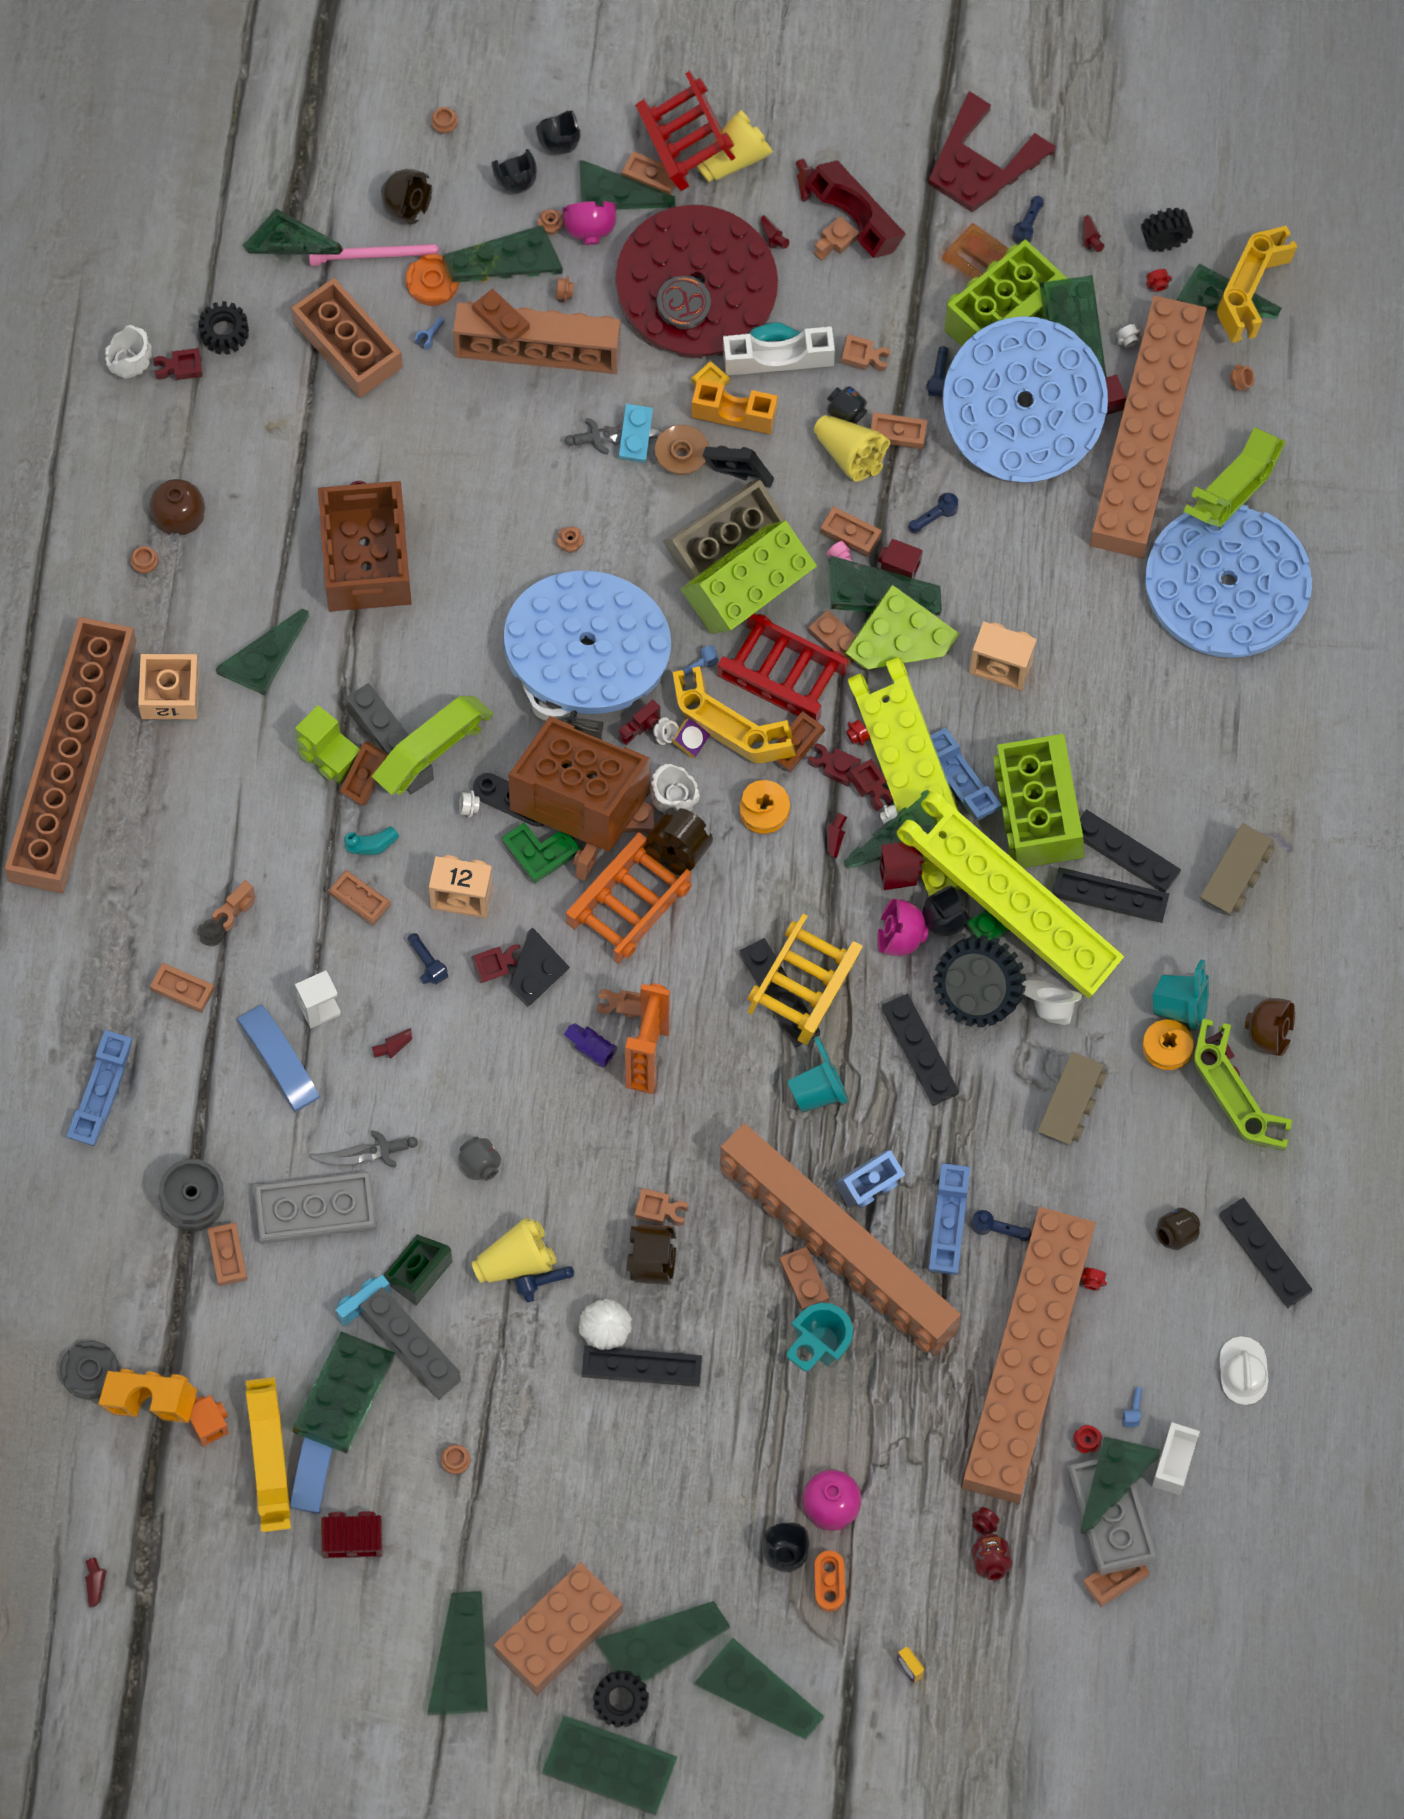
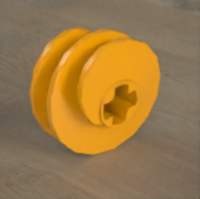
M769 780L755 781L746 787L740 801L739 814L742 823L749 830L760 834L773 833L783 827L788 820L790 800L783 787ZM763 805L767 806L766 810L762 809Z
M1164 1019L1156 1021L1148 1027L1144 1034L1142 1042L1143 1054L1150 1064L1162 1070H1175L1183 1067L1190 1061L1194 1052L1192 1034L1185 1025L1176 1020ZM1164 1042L1166 1045L1169 1043L1173 1044V1048L1170 1045L1168 1047L1163 1046Z

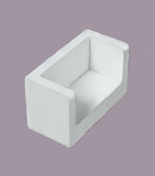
M327 970L295 984L298 1005L310 1029L341 1015L334 999L338 996V993Z
M1171 1422L1152 1487L1181 1495L1200 1431Z

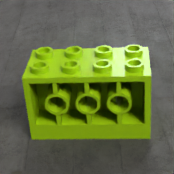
M1025 239L1019 245L1014 244L1000 261H993L979 278L974 277L967 284L964 291L960 294L955 293L950 297L946 304L944 331L962 347L974 334L1004 319L1027 316L1052 321L1067 308L1071 281Z
M784 520L763 526L681 587L680 590L710 634L734 629L817 567V565L788 522Z
M1064 733L998 744V755H993L1010 857L1016 860L1023 868L1085 858L1083 833Z

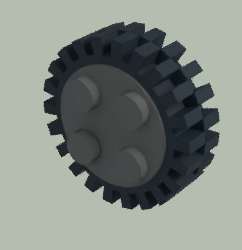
M973 935L958 941L940 957L941 961L935 967V971H938V973L933 976V982L938 983V986L934 988L935 995L941 994V998L938 1000L941 1006L946 1004L948 1009L945 1012L948 1015L956 1014L957 1016L954 1020L960 1023L962 1020H966L965 1025L970 1027L974 1024H977V1027H984L987 1024L992 1026L998 1021L1001 1022L1020 1004L1023 998L1021 995L1026 989V986L1022 985L1026 981V974H1021L1024 966L1022 962L1017 964L1015 959L1018 955L1015 951L1012 954L1007 951L1010 948L1007 943L1001 946L998 944L1000 941L998 938L994 937L988 940V935H981L979 938Z

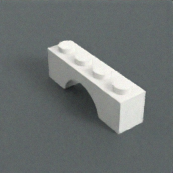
M832 326L804 329L796 337L779 342L760 341L751 334L723 336V358L725 374L727 376L834 366L835 348Z

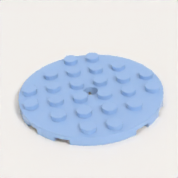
M1024 316L995 322L983 328L965 342L948 368L943 387L942 403L945 422L953 442L974 466L991 476L1007 481L1025 483L1042 481L1058 476L1084 458L1092 449L1102 431L1107 413L1108 394L1105 376L1097 357L1076 333L1059 323L1038 317ZM1021 392H1028L1032 396V404L1027 408L1020 406L1017 402L1018 395Z
M1242 505L1221 527L1208 524L1187 513L1180 515L1168 524L1155 540L1148 557L1145 586L1153 613L1161 625L1175 639L1187 647L1204 654L1236 658L1251 656L1269 650L1285 640L1297 628L1306 613L1310 601L1312 577L1309 558L1295 534L1284 523L1269 513L1264 512L1263 514L1249 509L1247 505ZM1225 575H1231L1235 578L1236 583L1235 585L1222 584L1221 578Z
M569 571L555 574L536 582L518 597L506 619L503 645L510 670L515 678H519L527 686V691L544 703L549 701L562 706V710L582 714H601L627 708L632 705L633 701L643 695L646 697L655 689L668 667L671 652V635L666 618L659 606L647 593L636 585L607 573ZM587 636V638L594 641V644L584 645L580 640Z

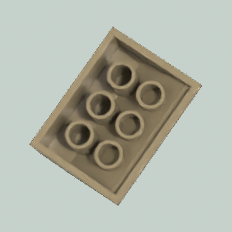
M750 481L672 534L663 543L677 565L691 581L763 526L784 521L785 518L762 481Z

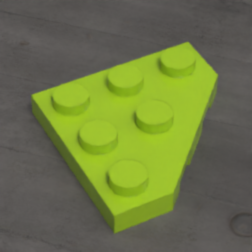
M891 585L844 654L865 670L887 666V661L898 656L902 659L903 663L945 656L960 633L898 588Z

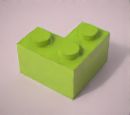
M317 705L295 727L298 754L307 763L313 762L317 765L320 773L330 781L334 779L337 783L341 784L346 779L360 749L340 733L339 721Z

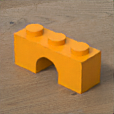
M702 379L697 380L692 399L691 418L772 434L778 408V395L751 390L749 397L738 398L725 391V384Z
M120 1369V1372H107L98 1404L112 1415L137 1417L142 1403L152 1397L150 1411L160 1419L189 1423L198 1389L188 1382V1378L181 1375L172 1374L171 1378L155 1372L148 1371L145 1375H141L129 1369Z

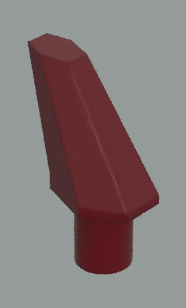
M799 159L795 163L799 174L796 176L801 199L805 202L811 197L812 193L805 184L815 169L812 166L808 167L805 159Z
M1087 214L1082 222L1083 244L1088 249L1093 248L1096 252H1101L1104 249V244L1099 240L1101 235L1091 216Z
M763 215L760 225L768 245L772 248L779 246L786 249L790 243L789 239L783 237V232Z
M837 812L832 824H826L827 852L834 858L838 856L845 834L842 828L847 819V816Z
M411 1028L385 1038L384 1044L373 1046L374 1058L388 1054L390 1059L412 1040Z
M95 1557L85 1561L89 1575L85 1577L89 1608H93L100 1603L107 1573L105 1569H100Z

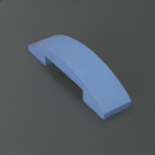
M945 727L931 734L930 736L951 792L963 808L977 821L1002 809V804L989 786L985 787L961 755L960 746Z
M262 1004L237 1018L251 1043H254L276 1078L281 1091L295 1112L320 1098L294 1050Z
M107 1030L104 1031L95 1055L97 1060L79 1110L75 1111L66 1136L68 1139L95 1146L108 1119L121 1084L133 1039L131 1037Z
M941 1164L929 1272L958 1275L970 1167Z
M317 1394L301 1449L290 1508L316 1514L320 1513L326 1488L325 1482L338 1429L340 1430L346 1400Z

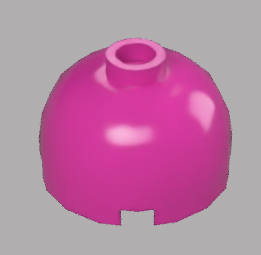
M595 201L569 204L567 208H562L564 226L572 237L583 240L584 245L600 244L599 239L607 237L616 225V204L604 201V207L595 204Z
M891 899L881 916V920L886 922L884 931L878 929V950L881 953L898 957L912 954L921 943L926 941L928 936V927L925 926L923 913L913 903L901 899Z
M836 1469L823 1470L815 1474L805 1486L802 1496L803 1511L816 1527L827 1531L841 1530L858 1517L862 1504L861 1491L856 1481L846 1472Z

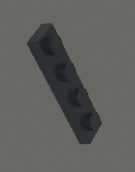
M1086 809L1080 817L1083 841L1086 845L1158 891L1167 892L1180 874L1181 869L1089 810Z
M1062 867L1058 868L1052 892L1053 895L1060 899L1163 923L1170 894Z
M765 938L739 951V955L758 987L761 986L777 959ZM780 966L777 972L788 977L782 966ZM773 982L770 983L765 994L803 1015L805 1013L810 1015L799 996ZM774 1012L793 1046L796 1048L803 1043L798 1041L802 1031L797 1028L798 1024ZM817 1028L812 1039L820 1036L819 1028Z
M905 994L883 1004L882 1011L932 1106L957 1096L959 1090L909 995Z
M1244 1197L1220 1212L1219 1217L1287 1308L1312 1293L1313 1289Z
M584 1346L582 1377L700 1387L702 1355L619 1348L600 1350L597 1347Z

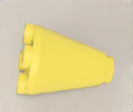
M742 110L732 116L722 130L723 133L727 132L735 145L731 149L736 158L731 161L722 150L696 166L708 183L713 179L715 181L761 161L773 152L765 141L762 132L756 126L753 128L749 124L750 120Z
M825 415L816 422L814 433L817 435V439L846 476L858 482L870 475L874 477L880 473L883 468L882 460L890 446L888 438L876 430L836 417Z
M529 1217L522 1219L479 1254L477 1260L471 1262L480 1283L485 1281L491 1283L524 1275L547 1273L553 1269L552 1265L557 1263V1259L552 1248H547L542 1238L546 1234L539 1220L535 1222L534 1219L531 1220Z

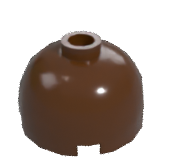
M182 479L168 480L160 484L152 494L150 500L151 518L156 527L166 534L180 533V535H186L196 530L203 522L205 512L204 498L199 489L191 482Z
M1280 998L1262 1000L1255 1006L1252 1013L1249 1012L1247 1014L1245 1029L1249 1030L1250 1040L1258 1050L1277 1056H1283L1286 1053L1291 1041L1286 1039L1289 1030H1294L1295 1005L1291 1003V1000Z

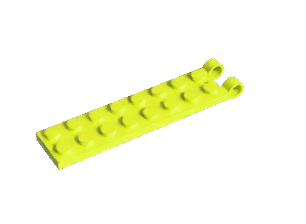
M898 656L886 662L894 684L870 694L862 673L848 678V682L858 703L902 824L906 820H912L926 834H929L940 821L939 818L928 815L921 806L922 801L930 792L934 791L941 794L958 812L959 810L902 659ZM889 697V701L884 703L883 698ZM939 833V837L945 839L942 833ZM923 855L924 865H921L922 879L929 897L950 885L955 887L956 891L962 889Z
M934 791L930 792L922 801L921 806L928 815L939 818L940 821L929 834H926L916 822L906 820L897 830L898 838L904 844L914 846L1089 999L1124 956L951 806L941 794ZM939 833H942L945 839L940 838Z

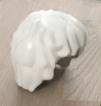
M128 325L124 330L113 336L111 344L105 348L106 366L113 374L124 379L143 374V370L147 369L150 364L149 359L152 357V346L148 342L147 333L141 328Z
M664 764L653 774L652 782L650 783V797L652 804L659 812L665 813L669 808H673L672 811H678L679 808L692 811L700 799L695 779L683 767Z
M607 1298L598 1300L591 1305H587L585 1310L582 1311L579 1334L588 1345L597 1347L600 1350L623 1346L631 1332L632 1318L620 1303L611 1299L608 1300Z

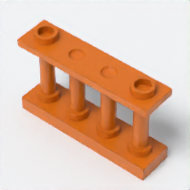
M640 832L636 834L566 912V924L575 930L580 924H587L616 947L614 949V961L618 964L624 957L628 959L635 952L638 941L679 896L683 898L692 887L691 872L688 869L678 878L647 854V838ZM635 863L643 864L671 886L661 898L630 875L629 870ZM617 883H623L653 906L643 918L611 895V889ZM599 903L601 905L606 904L634 926L625 938H622L593 915L592 910Z
M657 983L642 984L641 1029L639 1036L635 1038L628 1037L625 1045L626 1088L654 1094L656 1087V1045L659 1035L669 1037L670 990Z

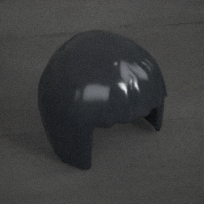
M567 110L555 117L546 118L536 126V133L540 144L551 154L562 155L570 153L579 144L581 131L572 110Z
M525 149L523 155L510 158L501 164L498 163V160L492 161L494 177L506 192L520 194L530 189L535 183L537 167L529 149Z
M950 885L942 888L925 901L922 911L925 924L935 934L951 936L967 927L968 914L958 899L955 887Z
M779 1523L764 1532L761 1540V1549L764 1558L773 1569L779 1572L790 1573L802 1567L808 1558L810 1548L809 1535L806 1528L800 1524Z

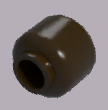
M1178 1207L1159 1218L1156 1229L1157 1238L1163 1246L1172 1250H1180L1198 1239L1200 1220L1195 1213L1190 1212L1186 1208Z

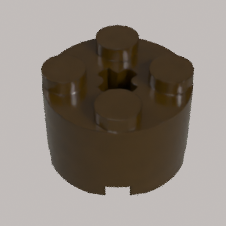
M669 808L647 835L648 848L646 852L653 859L660 860L663 864L670 867L675 874L681 876L686 869L691 871L712 845L713 836L711 833L707 835L704 830L707 825L691 811L679 808L678 811H672L673 808Z
M642 1224L631 1226L630 1243H633V1254H628L627 1271H630V1280L635 1283L671 1285L670 1279H673L676 1262V1248L671 1244V1239H676L675 1227Z

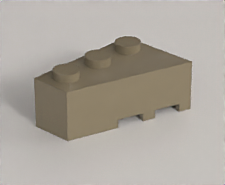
M1242 823L1201 894V900L1230 916L1235 911L1239 913L1247 900L1244 895L1249 887L1253 888L1261 875L1259 873L1264 863H1268L1275 851L1273 840Z
M1072 1051L1038 1132L1070 1146L1073 1141L1079 1142L1085 1128L1081 1123L1085 1115L1090 1116L1096 1100L1093 1097L1097 1088L1101 1089L1108 1074L1105 1072L1106 1067L1099 1062Z

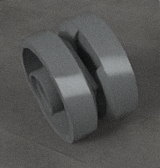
M185 1159L174 1163L165 1171L160 1181V1205L165 1218L174 1227L183 1231H200L210 1227L219 1219L224 1208V1188L219 1173L211 1164L199 1159ZM196 1193V1195L193 1197H190L187 1194Z

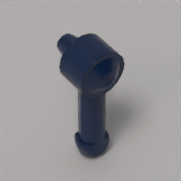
M1034 196L1031 199L1030 207L1023 222H1019L1014 226L1012 238L1018 245L1025 239L1029 243L1032 241L1034 231L1032 226L1040 208L1044 205V200L1041 196Z
M946 346L939 347L934 374L927 381L926 389L929 396L943 397L944 375L949 348Z
M952 493L942 494L938 499L936 507L916 520L909 522V531L916 534L940 516H954L958 511L957 496Z
M417 933L410 934L407 940L425 964L424 974L420 977L422 984L432 983L437 985L447 979L448 970L446 965L433 958Z
M987 1210L977 1211L971 1221L972 1230L979 1235H985L993 1231L1019 1238L1021 1241H1027L1031 1238V1230L1029 1228H1022L994 1220L993 1215Z
M571 1266L538 1275L517 1277L514 1279L517 1294L523 1296L526 1303L534 1301V1293L537 1291L538 1286L571 1278L574 1276V1269Z

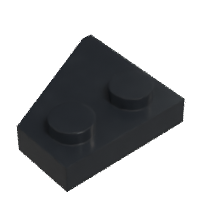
M726 446L705 447L702 456L714 471L732 475L747 481L750 475L759 478L765 487L771 488L774 477L754 450L747 447H742L741 449L728 448Z
M532 927L526 934L522 952L519 954L516 962L517 966L508 987L529 1007L570 967Z

